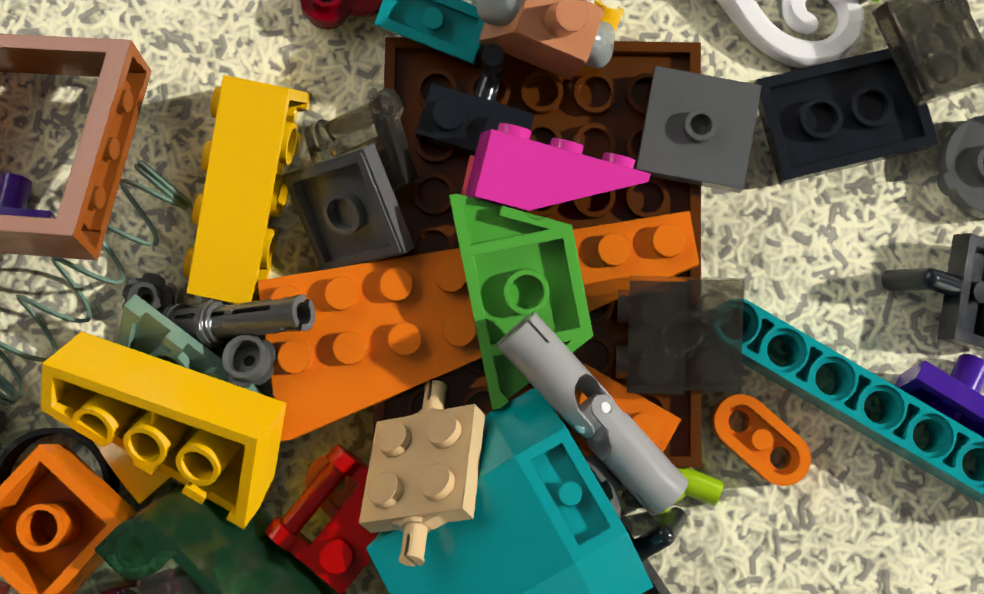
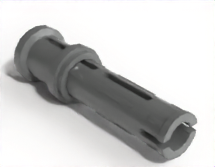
M304 294L229 305L224 301L216 299L204 300L197 307H191L184 303L171 304L162 313L198 342L209 348L223 347L232 338L240 335L257 336L288 331H308L313 327L316 316L312 300L306 299L307 296Z

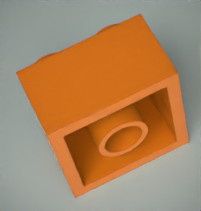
M39 444L0 485V575L19 594H74L144 518L66 444Z

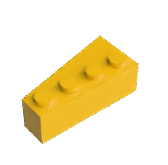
M223 75L221 86L217 85L215 87L210 104L211 117L216 118L213 138L205 143L201 157L202 171L207 172L204 191L196 197L192 211V222L198 226L195 245L188 249L183 265V275L189 278L186 293L235 304L260 301L257 280L269 279L279 237V229L271 227L272 217H280L282 215L289 194L282 177L284 166L291 163L294 155L298 156L302 134L298 133V127L295 123L298 109L308 111L311 93Z
M82 331L42 363L41 411L104 448L111 442L126 450L127 454L133 459L132 464L148 474L152 475L158 469L185 485L181 493L202 505L206 499H209L230 511L226 519L238 527L245 529L271 493L286 402Z

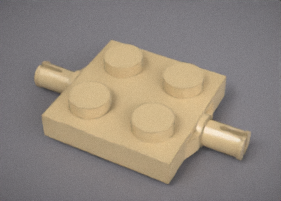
M432 380V384L430 381L425 383L423 406L419 413L376 422L359 524L370 533L390 530L404 532L398 561L403 565L416 567V564L418 566L424 564L427 533L430 530H434L448 522L474 519L485 414L476 404L444 409L448 386L444 382Z

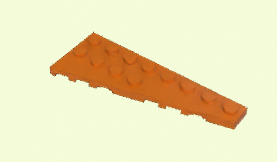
M690 211L573 230L589 313L699 265ZM460 248L257 280L260 300H274L304 294L307 296L306 299L312 300L315 307V322L310 330L265 335L266 340L272 343L277 353V358L272 365L274 373L271 376L274 399L287 403L280 441L295 440L309 432L337 422L351 414L386 401L400 393L482 359Z

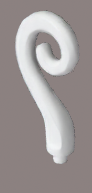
M716 0L737 29L752 45L771 59L795 68H807L844 59L854 51L860 42L865 26L864 11L860 0H826L833 6L837 16V24L833 33L820 41L801 40L777 28L767 18L755 0ZM782 0V15L787 26L803 35H810L817 30L819 22L817 17L807 11L805 6L807 0Z

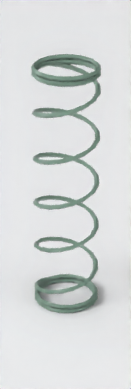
M138 160V164H134L135 169L166 196L129 179H121L120 186L154 236V241L149 242L139 239L109 224L107 230L141 245L157 246L159 238L156 229L125 184L136 187L183 210H189L188 206H192V202L143 160ZM103 240L102 246L116 264L121 275L119 280H112L97 275L64 258L51 257L54 266L83 302L87 310V316L84 319L61 314L22 294L16 295L18 302L33 317L49 339L53 348V354L57 352L56 342L46 325L28 304L69 322H89L92 318L90 305L80 288L60 263L98 281L113 285L123 284L125 281L124 269L105 240ZM0 341V348L20 357L38 362H44L48 359L24 353ZM0 350V358L8 366L19 386V391L17 392L13 385L0 374V389L5 393L0 392V404L14 406L24 394L23 383L11 361Z

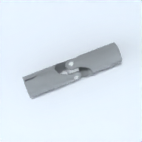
M535 311L525 316L501 338L496 345L565 422L585 439L588 447L650 515L665 511L681 497L688 486V480L635 421L620 409L612 396ZM575 389L583 392L588 397L580 405H577L574 394Z

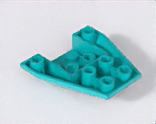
M535 388L485 416L474 519L448 522L434 530H430L427 533L424 553L425 561L422 566L417 564L416 567L406 566L398 561L404 533L402 531L390 530L380 532L366 547L389 594H642L653 588L626 528L570 432L552 406Z

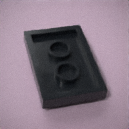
M909 43L757 79L754 84L762 85L758 109L779 185L931 149L939 144Z

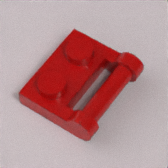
M336 443L326 455L329 462L283 518L276 516L265 532L272 541L281 548L291 552L337 593L343 594L370 562L371 557L366 547L380 532L370 533L359 524L369 466L346 447ZM346 475L351 477L359 486L312 542L300 532L301 529Z

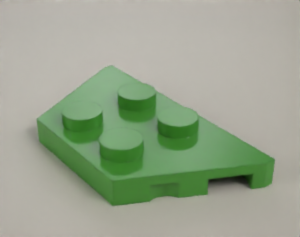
M458 193L449 195L492 410L499 409L509 402V398L530 383L496 346L501 338L525 316L535 311L572 353L593 337L573 228L571 224Z

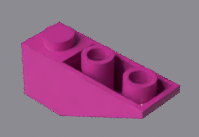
M499 123L498 130L490 129L480 134L465 196L520 211H530L649 182L651 173L633 169L635 160L623 155L604 152L602 159L593 158L582 154L584 148L582 144L560 138H552L550 145L530 140L532 131L512 124Z

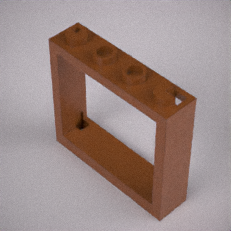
M0 34V72L99 77L56 219L0 215V253L98 261L152 71L132 40Z

